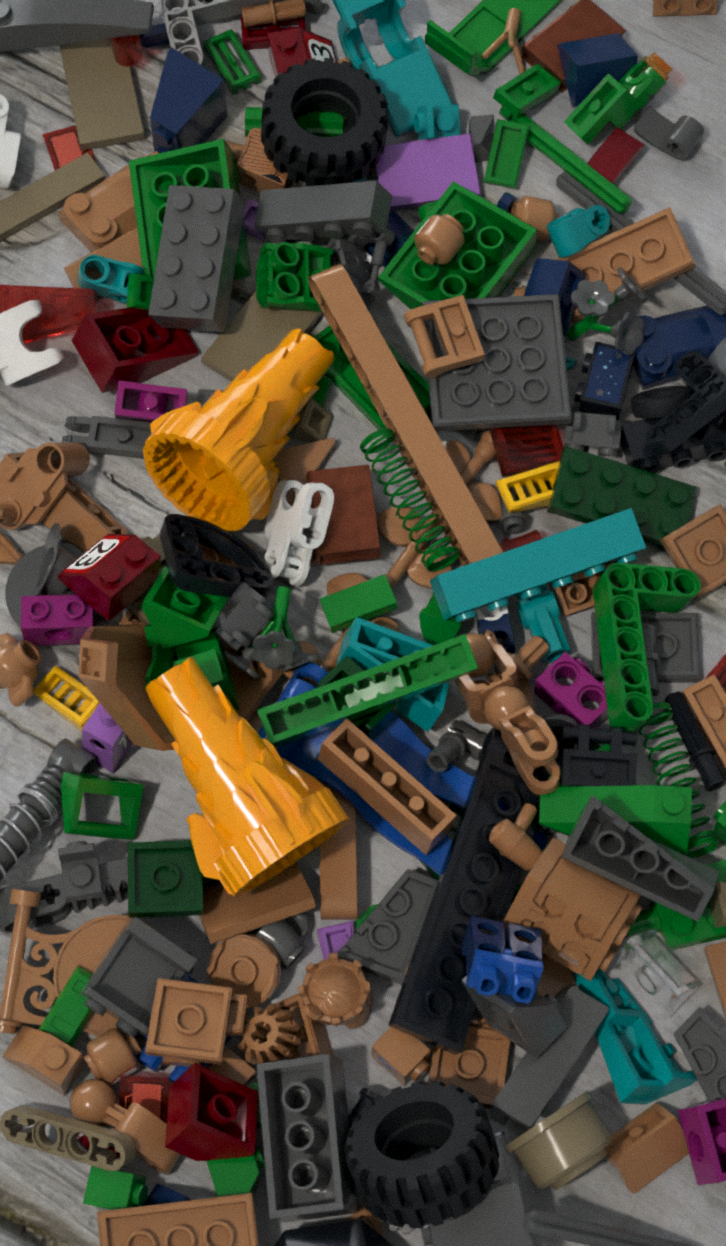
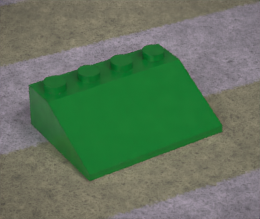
M224 139L129 161L142 268L145 271L144 275L155 276L169 185L234 189L240 196L235 153ZM244 217L233 280L252 276Z
M453 181L378 276V281L410 310L421 307L423 301L446 300L461 295L465 299L500 297L535 252L537 229ZM448 214L457 219L462 225L465 242L448 264L438 265L433 263L429 265L417 255L418 249L414 242L415 235L429 217Z

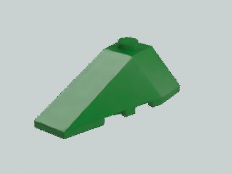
M661 785L558 787L550 794L540 795L539 825L569 836L583 807L591 795H593L646 837L687 856L691 828L692 787Z

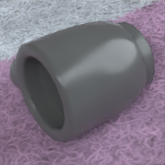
M307 912L289 917L298 923L300 935L286 919L265 925L256 934L273 946L279 956L281 966L286 969L306 949L303 939L310 929V919Z

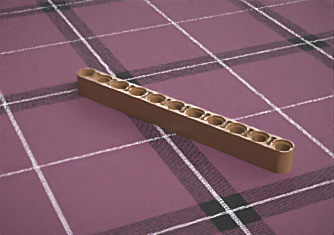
M338 264L309 276V286L316 302L385 427L392 429L393 433H395V445L402 446L400 454L402 457H408L406 465L408 468L414 469L412 474L414 479L421 481L419 488L421 491L427 492L426 501L433 503L431 508L433 514L440 515L437 521L440 526H446L444 533L446 537L452 538L451 546L457 547L460 551L458 559L462 566L503 553L344 266Z

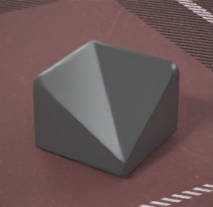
M492 114L471 116L469 119L468 134L471 137L475 162L488 161L494 137V115Z

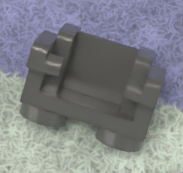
M575 411L574 416L571 415V423L566 424L564 447L568 446L584 451V448L598 449L599 456L618 457L622 421L616 420V415Z
M245 582L231 596L235 603L227 613L221 610L212 628L213 632L237 651L241 646L247 648L267 621H270L274 616L271 612L274 606Z

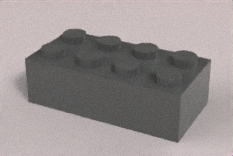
M169 185L148 313L160 327L225 332L245 202L234 189Z
M322 1054L256 1064L269 1218L286 1223L357 1213L355 1184L344 1152L349 1132V1119L343 1059L331 1054Z

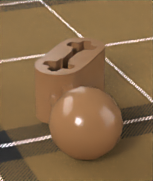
M96 1079L86 1080L73 1089L69 1102L70 1111L74 1119L97 1126L107 1124L114 1128L115 1131L128 1135L135 1145V1155L156 1171L164 1175L169 1174L181 1154L165 1147L167 1125L165 1122L135 1102H132L128 1109L118 1105L114 1089L104 1081Z

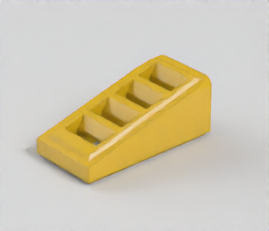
M559 461L496 481L495 484L509 513L549 506L553 490H548L545 481H549L553 489ZM534 483L538 484L542 493H537L533 485ZM526 485L531 497H526L521 486ZM514 487L520 500L514 502L508 488Z
M56 665L34 688L33 693L81 732L100 703L85 685ZM61 681L64 683L53 696L49 695ZM72 690H74V692H73V693L68 697V699L62 704L61 702L64 700V698H65ZM84 698L85 701H84V702L77 708V710L74 712L73 709H74V708L82 701V699Z

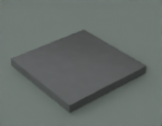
M559 294L465 299L485 357L484 361L445 371L437 377L428 378L431 418L435 431L570 424L571 409ZM443 300L423 301L422 306ZM434 320L425 321L424 323L436 357L446 356Z

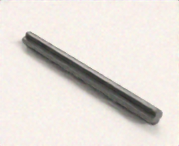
M565 171L557 177L556 186L584 209L594 205H601L606 208L610 216L609 228L612 231L616 232L635 223L623 213H616ZM695 269L673 278L716 313L722 316L726 314V294Z

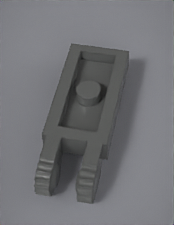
M68 416L65 422V427L68 430L79 433L89 432L88 437L64 435L62 442L80 443L91 453L144 459L143 447L145 446V441L151 435V422L92 416V418Z

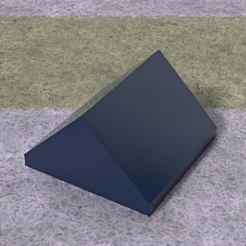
M619 33L564 42L557 45L572 108L578 107L608 73L619 82L637 64L638 55Z

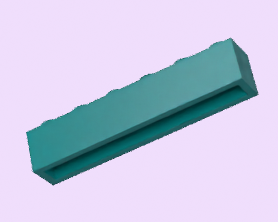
M632 508L437 575L430 580V584L444 621L455 617L456 622L459 623L476 617V609L488 606L489 612L509 605L508 598L520 594L521 599L525 600L541 594L540 587L550 583L556 589L574 582L573 575L584 572L587 578L604 572L606 570L604 564L616 561V563L635 561L638 559L636 553L645 549L646 545Z

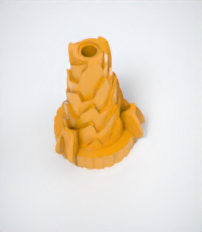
M293 329L272 352L265 355L248 372L245 369L242 370L223 392L218 388L202 407L199 402H194L167 412L155 419L150 424L151 435L145 441L143 457L146 470L153 479L155 486L162 492V495L187 516L206 521L226 531H238L243 529L250 520L265 519L270 511L273 492L280 470L274 467L277 463L273 459L291 439L287 434L300 420V410L319 389L316 383L334 362L333 351L323 348L315 338L303 333L301 329Z
M189 657L182 664L169 669L145 687L153 707L175 739L171 745L181 758L184 773L197 793L195 798L203 815L192 813L186 818L199 869L204 877L220 880L228 894H232L234 897L240 896L265 883L325 843L349 822L350 819L330 789L291 762L281 758L267 739H261L257 731L253 729L247 720L238 715L219 685L214 687L211 685L193 657Z

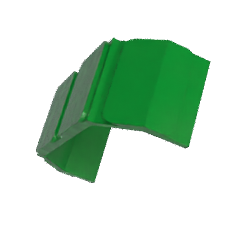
M482 0L449 33L429 20L427 22L425 44L469 76L480 75V72L487 74L513 50V48L509 47L508 40H505L487 59L482 58V54L504 32L508 12L511 8H517L521 11L517 31L519 44L563 0Z

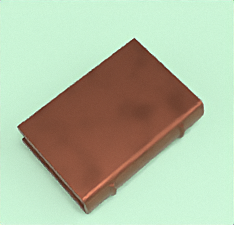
M579 0L523 45L521 54L522 58L533 67L538 63L561 82L559 91L563 93L568 88L557 45L559 43L619 33L622 37L626 30L591 0Z
M369 464L308 471L306 483H324L334 493V504L324 541L318 548H315V557L318 565L380 559V542ZM318 491L312 496L310 508L318 507L321 502V496Z

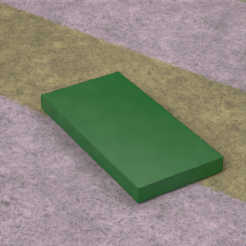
M329 325L313 337L323 348L333 351L334 362L325 372L327 378L332 379V383L377 430L386 428ZM386 341L425 413L428 414L431 411L429 384Z

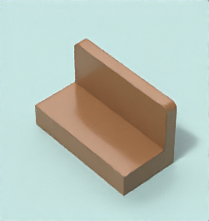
M656 1102L613 1134V1142L605 1148L608 1155L604 1159L618 1170L627 1189L635 1194L689 1154L683 1130L677 1118Z

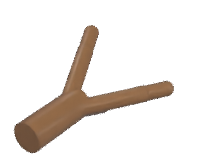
M511 8L508 12L504 32L482 54V58L487 59L505 40H508L509 47L513 48L519 74L525 72L517 40L521 11L517 8Z

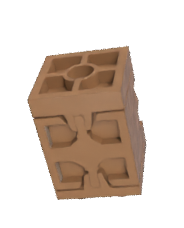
M553 837L528 873L503 920L504 930L506 931L508 923L540 929L542 953L577 974H584L582 977L591 981L598 968L604 972L606 971L622 945L630 926L633 925L643 908L637 904L641 895L562 858L561 856L566 844ZM517 936V938L522 940L523 942L531 943L530 939L522 936Z

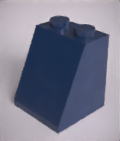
M173 48L167 52L150 115L154 152L157 151L158 153L205 143L228 117L224 79Z

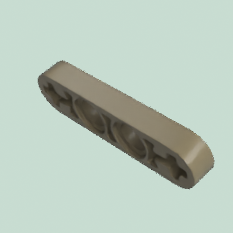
M19 1105L5 1111L1 1116L0 1129L2 1134L12 1143L104 1170H119L131 1164L136 1154L133 1141L122 1132L31 1106ZM47 1123L53 1125L57 1131L58 1138L55 1143L46 1137L45 1126ZM21 1125H25V1126L33 1125V1128H32V1127H28V1128H25V1129L21 1130ZM78 1133H83L90 1142L88 1152H84L79 1148L77 1144ZM115 1145V1151L120 1153V1158H117L116 1152L105 1148Z

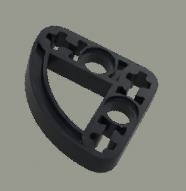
M170 514L165 517L159 535L170 577L174 585L188 592L231 598L237 588L245 582L265 599L268 597L273 585L271 572L261 557L246 543L228 531L197 518L180 514ZM199 543L218 551L235 564L204 560Z

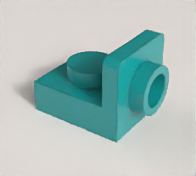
M459 104L417 107L418 113L414 115L415 132L419 133V140L460 135Z

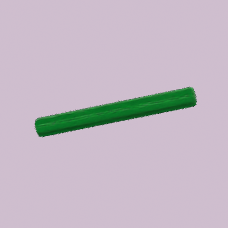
M521 114L518 117L512 116L511 122L530 125L526 140L528 143L616 213L625 214L629 210V207L632 205V200L629 196L525 114Z

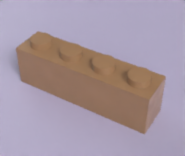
M347 718L322 742L318 760L426 856L451 831L457 815Z

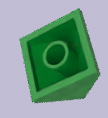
M164 566L141 607L162 648L166 649L208 637L228 597L184 591L173 584L169 569Z

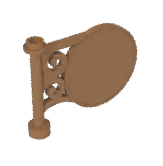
M12 889L10 904H16L17 906L0 1008V1032L15 1034L16 1027H20L21 1022L42 1025L46 1016L30 1013L25 1008L24 996L28 989L33 986H43L47 989L48 997L43 1002L38 1000V991H34L31 994L30 1003L34 1008L42 1010L52 1006L55 998L57 997L58 999L77 966L91 974L94 973L130 919L129 916H101L84 923L76 930L58 935L43 934L29 927L31 907L39 908L41 893ZM27 938L40 942L32 947L31 957L34 960H42L43 956L39 954L40 950L48 951L50 960L45 966H31L24 960ZM64 942L57 954L56 949L51 944ZM53 968L54 984L51 982V980L41 976L49 973ZM93 1012L82 1031L100 1036L110 1029L117 1028L115 1024L118 1020L107 1012L103 1017Z

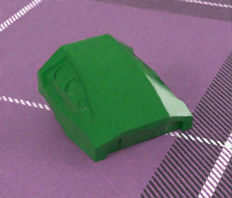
M265 243L260 250L256 267V299L261 308L276 307L322 312L311 292L308 278L330 268V258L333 255V249L307 243Z

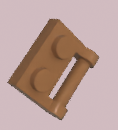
M463 295L417 307L404 314L407 326L412 327L424 364L422 369L426 378L437 377L445 371L484 361L485 354ZM434 320L446 356L436 357L424 323L425 321Z

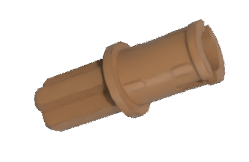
M269 0L270 3L241 7L244 28L273 23V26H275L278 21L306 16L304 0H288L273 3V0Z

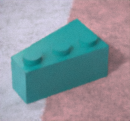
M356 617L342 639L336 665L348 656L365 671L433 645ZM449 682L400 701L399 712L429 732L443 712Z

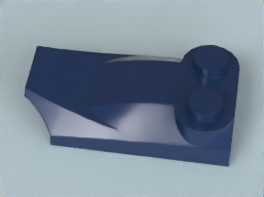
M708 305L657 318L646 315L637 316L641 317L644 321L642 329L643 342L639 347L635 348L633 367L642 390L681 380L674 370V365L681 356L688 352H700L708 359L726 337V314L723 316L719 315Z

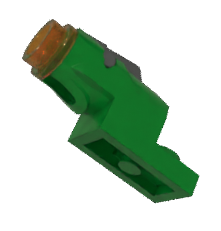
M653 52L649 57L645 56L638 64H635L619 82L608 73L569 115L564 123L587 145L609 121L622 130L632 117H637L643 108L667 84L666 81L669 79L667 75L673 69Z

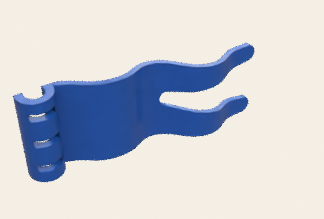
M311 662L299 665L277 702L315 689L316 687L302 679L308 677L318 683L328 672ZM399 717L373 740L374 743L435 797L463 810L474 778L452 764L443 772L433 771L426 761L431 750ZM261 726L258 734L261 739H267L263 726ZM338 726L275 748L281 758L286 759L316 778L319 782L335 790L351 803L362 817L383 837L396 847L423 862L440 876L452 843L448 835L426 856L318 760L322 742ZM499 799L498 806L502 810H508V807ZM535 829L532 839L544 850L547 844L546 836L540 830Z

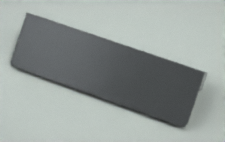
M571 985L559 1003L563 1008L560 1014L568 1027L538 1058L526 1052L492 1103L491 1119L505 1126L509 1118H512L525 1127L532 1128L609 1012L608 1006Z

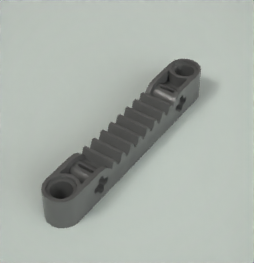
M127 857L99 864L104 897L66 902L62 873L0 889L1 931L4 933L13 932L17 905L10 904L12 889L41 893L39 908L31 907L29 927L31 929L64 920L70 913L71 908L75 913H79L81 903H85L90 910L94 909L95 900L97 899L102 902L104 907L108 906L110 896H114L118 903H121L124 893L128 892ZM203 876V887L220 883V880ZM49 896H55V903L52 905H48Z

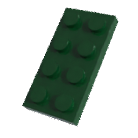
M565 446L561 452L547 512L587 524L632 508L644 542L664 548L660 539L689 522L696 486Z

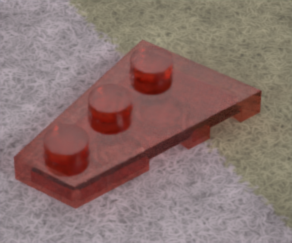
M0 285V313L30 300H39L41 303L42 313L40 316L29 321L23 328L22 338L24 343L76 331L86 314L99 312L98 297L93 289Z

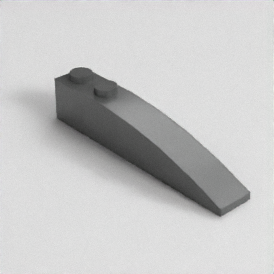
M136 0L0 1V52L151 33L154 5L152 2Z

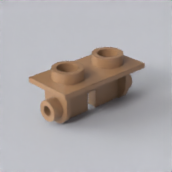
M652 0L653 16L717 14L718 0Z

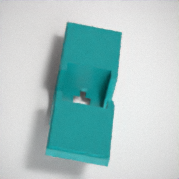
M332 0L341 18L337 23V31L345 57L350 59L355 70L361 68L369 74V81L374 79L381 87V93L386 96L388 102L389 124L395 137L415 129L414 115L418 113L417 107L425 105H453L423 38L418 36L411 40L404 28L401 11L406 7L405 0ZM365 19L376 20L380 37L387 51L394 59L386 65L383 64L378 67L365 46L359 25L365 23Z

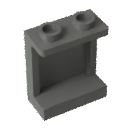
M137 917L130 918L80 992V995L87 999L84 1005L96 1014L103 1017L107 1012L118 1021L115 1026L132 1038L136 1034L147 1036L157 979L180 981L186 972H190L198 959Z

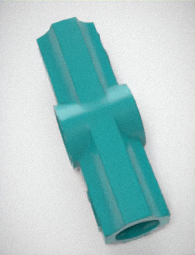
M545 585L540 587L541 594L522 600L520 594L516 595V607L524 629H529L531 637H541L548 644L549 651L540 661L541 663L546 662L550 664L557 660L564 652L570 654V647L559 621L560 613L555 596L551 590H547Z

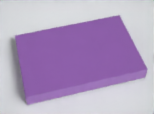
M470 134L385 145L384 152L380 155V161L375 167L377 181L392 195L390 211L421 207L424 204L437 201L453 181L476 195H481Z

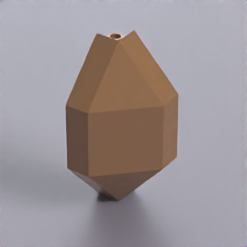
M150 623L88 627L80 639L78 675L80 680L135 746L160 751L174 750L171 743L175 739L153 707L145 690V676L152 661V647L147 645L144 627ZM217 635L224 647V651L228 650L231 653L241 654L245 647L241 646L237 651ZM175 650L174 660L178 659V658H177V654H176V650ZM227 658L240 709L236 710V712L248 722L284 671L280 672L279 668L269 669L263 662L254 660L252 664L256 672L260 674V677L255 679Z

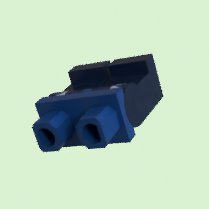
M470 916L462 943V955H465L467 960L466 974L468 976L466 986L475 988L477 994L492 996L493 994L500 993L512 996L516 1002L529 1004L531 1000H534L543 972L541 930L508 923L504 933V922ZM479 929L490 930L495 935L484 934ZM516 937H526L531 940V943L522 942Z

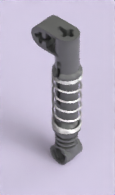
M64 738L56 745L48 759L47 767L42 770V773L38 775L33 783L25 784L18 792L20 803H9L11 810L5 818L0 817V881L4 878L0 886L6 884V874L8 871L17 870L19 857L29 855L31 842L40 841L42 828L52 826L61 813L63 771L91 774L96 765L97 757L67 738Z

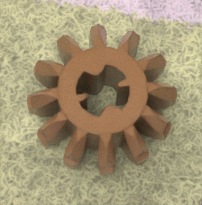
M268 1004L266 1009L254 1007L253 1018L245 1017L247 1025L244 1028V1034L238 1035L243 1040L237 1047L239 1051L245 1054L244 1058L248 1063L256 1065L282 1061L284 1057L295 1058L291 1049L293 1046L302 1044L300 1039L295 1036L301 1028L298 1023L293 1021L294 1017L289 1011L285 1009L280 1010L279 1007Z

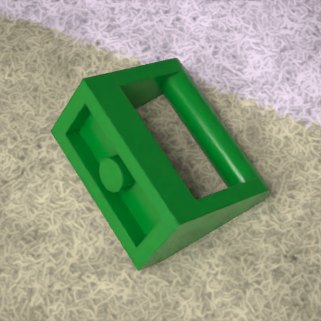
M63 771L61 795L65 833L133 840L136 833L144 784L127 778ZM83 792L119 796L121 825L80 821L79 815Z

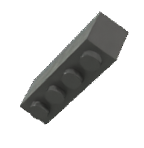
M378 181L261 190L254 227L265 235L267 240L274 243H281L291 239L312 241L318 237L340 239L345 235L369 237L372 233L386 232L392 195Z

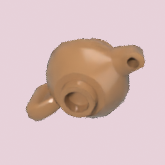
M4 633L0 635V688H9V700L11 704L17 707L33 696V684L39 672L38 664L42 661V655L32 642L22 640L18 643L12 635Z

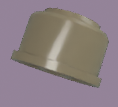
M588 1090L504 1146L508 1154L514 1153L536 1188L542 1190L550 1185L554 1190H557L608 1155L605 1148L613 1142V1135L590 1102V1099L593 1097Z

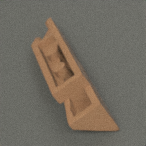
M25 452L5 455L0 463V485L5 480L9 469L17 464ZM68 477V487L41 521L42 524L50 529L55 523H59L60 536L83 552H86L107 534H128L127 529L71 477Z

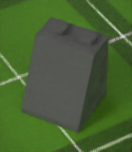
M518 1181L490 1189L487 1194L482 1193L481 1201L474 1208L470 1206L466 1208L464 1215L455 1220L453 1217L443 1220L444 1224L433 1226L432 1223L424 1224L423 1228H420L424 1246H533L531 1234L524 1228L526 1213Z

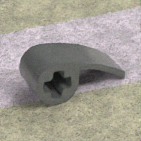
M649 106L635 124L634 132L663 153L679 160H685L702 138L704 128L696 119L690 116H681L674 124Z

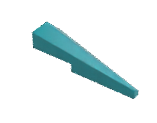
M598 968L592 980L589 981L582 977L584 974L579 975L572 971L579 990L609 1008L607 1016L595 1032L620 1103L646 1105L688 1087L697 1080L691 1070L684 1073L672 1058L676 1051L670 1043L663 1046L657 1039L651 1028L653 1022L618 978L611 980L604 971Z

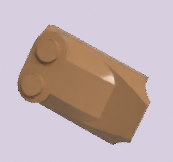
M155 151V152H153V153H151V154H149V155H147V156H151V155H155V154H159V153H158L157 151ZM129 164L88 192L75 193L69 196L63 205L64 209L58 212L59 220L90 252L97 250L137 227Z

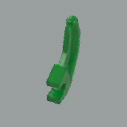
M150 624L144 627L147 645L152 647V661L145 676V687L152 680L157 679L163 673L173 668L172 661L175 656V646L163 649Z

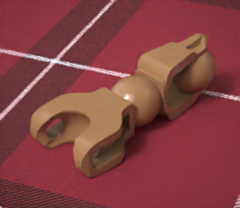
M487 629L484 635L476 633L466 634L478 670L454 679L455 684L470 709L475 711L483 710L488 723L495 729L501 730L502 740L507 746L512 760L528 788L536 795H547L554 792L561 784L560 769L555 761L558 756L557 741L545 720L534 713L528 698L518 689L516 664L503 646L498 644L492 631ZM495 662L502 674V680L492 682L488 686L484 683L475 684L471 678L481 677L488 673ZM544 766L551 777L548 781H539L533 776L534 770L537 767Z

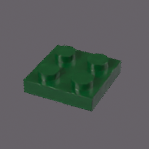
M191 840L127 843L129 918L204 915L203 874L199 869Z

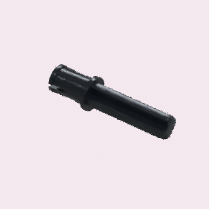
M677 691L667 695L664 702L671 704V712L674 713L672 720L678 726L679 735L683 739V743L690 755L688 761L690 765L695 766L705 790L711 792L723 787L726 784V777H724L714 757L716 751L713 747H709L683 693Z

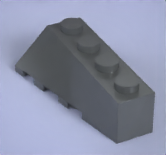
M591 795L583 807L561 856L697 922L714 892L719 871L646 837L593 795Z

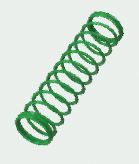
M384 428L377 430L363 439L360 444L361 452L365 454L367 461L373 462L371 470L379 474L377 481L385 485L384 494L392 496L390 505L398 508L396 516L404 519L402 527L410 531L409 540L417 542L415 551L423 554L421 562L424 564L425 570L429 572L441 570L452 564L458 558L460 551L454 546L446 547L451 543V537L440 539L426 551L418 549L420 542L429 541L441 535L445 531L446 526H437L426 532L418 540L412 538L413 531L432 525L439 519L440 515H429L420 520L413 528L405 526L407 519H413L425 514L432 508L433 503L421 504L406 517L399 514L401 508L414 505L424 499L427 492H416L406 498L400 505L393 503L395 496L411 492L419 486L421 481L414 479L403 484L393 494L387 492L388 485L406 480L413 474L414 469L406 468L401 470L387 482L380 480L382 474L395 471L407 463L408 457L396 458L384 466L381 471H376L374 469L376 462H382L394 457L402 448L400 445L391 446L381 452L374 460H371L368 454L384 449L394 441L396 436L392 429ZM377 437H380L375 442H373L368 448H365L366 445L370 443L372 440H374ZM399 448L396 452L392 453L391 455L379 459L381 456H383L390 450ZM405 459L398 466L386 470L389 466L396 463L397 461ZM407 471H411L403 478L393 481L399 475ZM417 482V483H416L413 487H411L410 489H407V490H405V491H403V492H399V491H401L403 488H405L406 486H408V485H410V484H412V483ZM423 494L420 498L416 499L415 501L405 504L415 496ZM430 505L427 509L423 510L422 512L412 515L419 509ZM433 517H436V518H435L434 520H432L431 522H429V523H427V524H425V525H423V526H419V525H421L423 522L427 521L428 519H431V518H433ZM439 529H442V530H440L438 533H436V534H434V535H432V536H430V537H427V536H428L429 534H431L432 532H434V531H436V530H439ZM444 541H447V542H446L445 544H443L442 546L433 549V548H434L435 546H437L438 544H440V543H442V542H444ZM454 552L451 556L441 561L434 562L439 557ZM433 553L426 561L424 560L426 554Z
M666 702L653 703V710L665 708V710L650 716L639 729V734L646 737L643 747L651 750L647 756L648 760L655 763L652 773L660 776L656 782L657 785H660V781L664 777L682 774L692 767L690 764H682L665 773H657L655 770L659 764L678 761L687 755L686 751H678L658 761L651 759L653 752L676 747L683 741L681 738H673L660 743L654 748L647 746L646 742L650 738L663 737L678 729L676 725H668L654 731L650 735L642 733L644 726L659 724L673 717L674 713L671 712V704ZM674 728V729H672V730H670V731L657 734V733L662 732V731H664V730ZM678 741V742H676V743H674V744H671V745H668V746H664V745H666V744H668V743H672V742ZM682 754L681 756H678L676 758L669 759L673 756ZM684 778L670 786L687 787L693 784L696 778ZM692 791V794H694L692 795V799L698 797L701 794V791ZM702 803L692 805L691 809L694 810H691V814L703 810L706 805ZM701 817L692 820L691 828L708 823L710 818ZM707 830L690 837L688 851L703 844H711L698 850L689 851L687 856L695 858L715 850L719 845L718 839L711 837L715 831Z

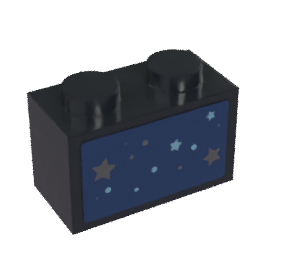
M595 341L593 353H586L583 362L582 373L587 374L585 383L578 382L574 402L580 403V412L616 415V420L620 419L633 368L635 351L632 355H625L622 350H617L614 345Z

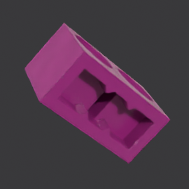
M564 652L535 679L534 693L556 714L572 717L579 724L589 725L591 729H597L608 719L604 681L599 682L596 680L581 659L577 657L573 659L567 652ZM561 677H567L573 681V684L562 686L556 680ZM591 700L596 702L599 708L590 710L585 708L582 703Z

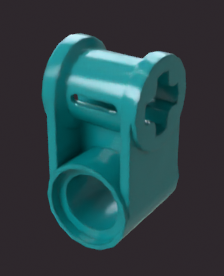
M594 205L586 210L582 208L572 209L562 217L548 223L546 228L558 257L575 254L584 249L587 244L605 234L610 226V216L606 208L601 205Z
M90 255L84 258L80 264L77 282L79 287L87 293L100 295L116 302L127 304L129 274H144L145 271L142 267L133 263L120 262L99 255ZM94 268L101 273L102 277L92 280L86 276L85 270ZM125 279H128L127 286H126V288H125V287H124Z

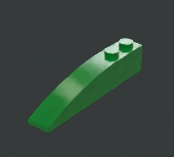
M463 634L258 709L257 712L267 740L274 748L338 726L346 718L351 721L478 670L467 636Z

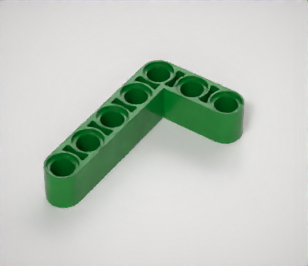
M613 563L594 584L593 599L608 718L611 726L622 727V731L637 732L652 715L653 703L640 610L671 613L682 611L700 591L701 583L692 571L684 568Z

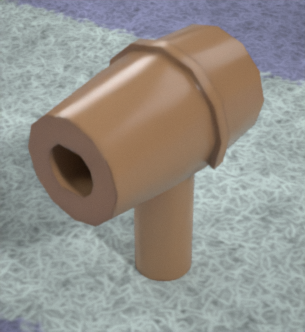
M524 804L514 823L509 819L500 821L492 829L489 836V841L499 850L500 855L507 857L526 871L533 868L543 853V850L526 833L537 813L536 807L532 804Z

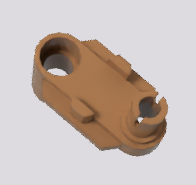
M51 442L42 444L39 448H28L17 464L9 469L5 480L0 485V526L8 530L25 528L29 524H40L68 487V477L82 475L87 470L90 458L86 448L76 442Z

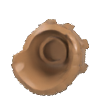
M328 953V958L317 964L310 962L305 968L307 973L303 984L298 986L299 995L305 1004L303 1010L306 1015L314 1021L326 1025H335L336 1027L338 1025H345L349 1029H357L367 1021L372 1009L371 1006L373 1005L370 982H368L361 971L362 964L356 959L353 962L341 959L338 953Z

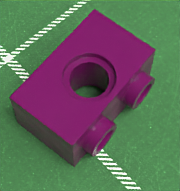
M118 381L115 418L152 423L161 415L186 406L188 391L182 388Z
M77 594L21 596V632L23 639L32 642L35 646L80 644V639L88 627L97 626V611Z
M726 1098L677 1110L697 1185L726 1181Z

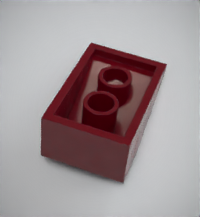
M131 308L86 314L71 340L102 393L117 390L118 381L135 383L146 381L197 357L199 351L186 329L160 327L148 315L149 311Z

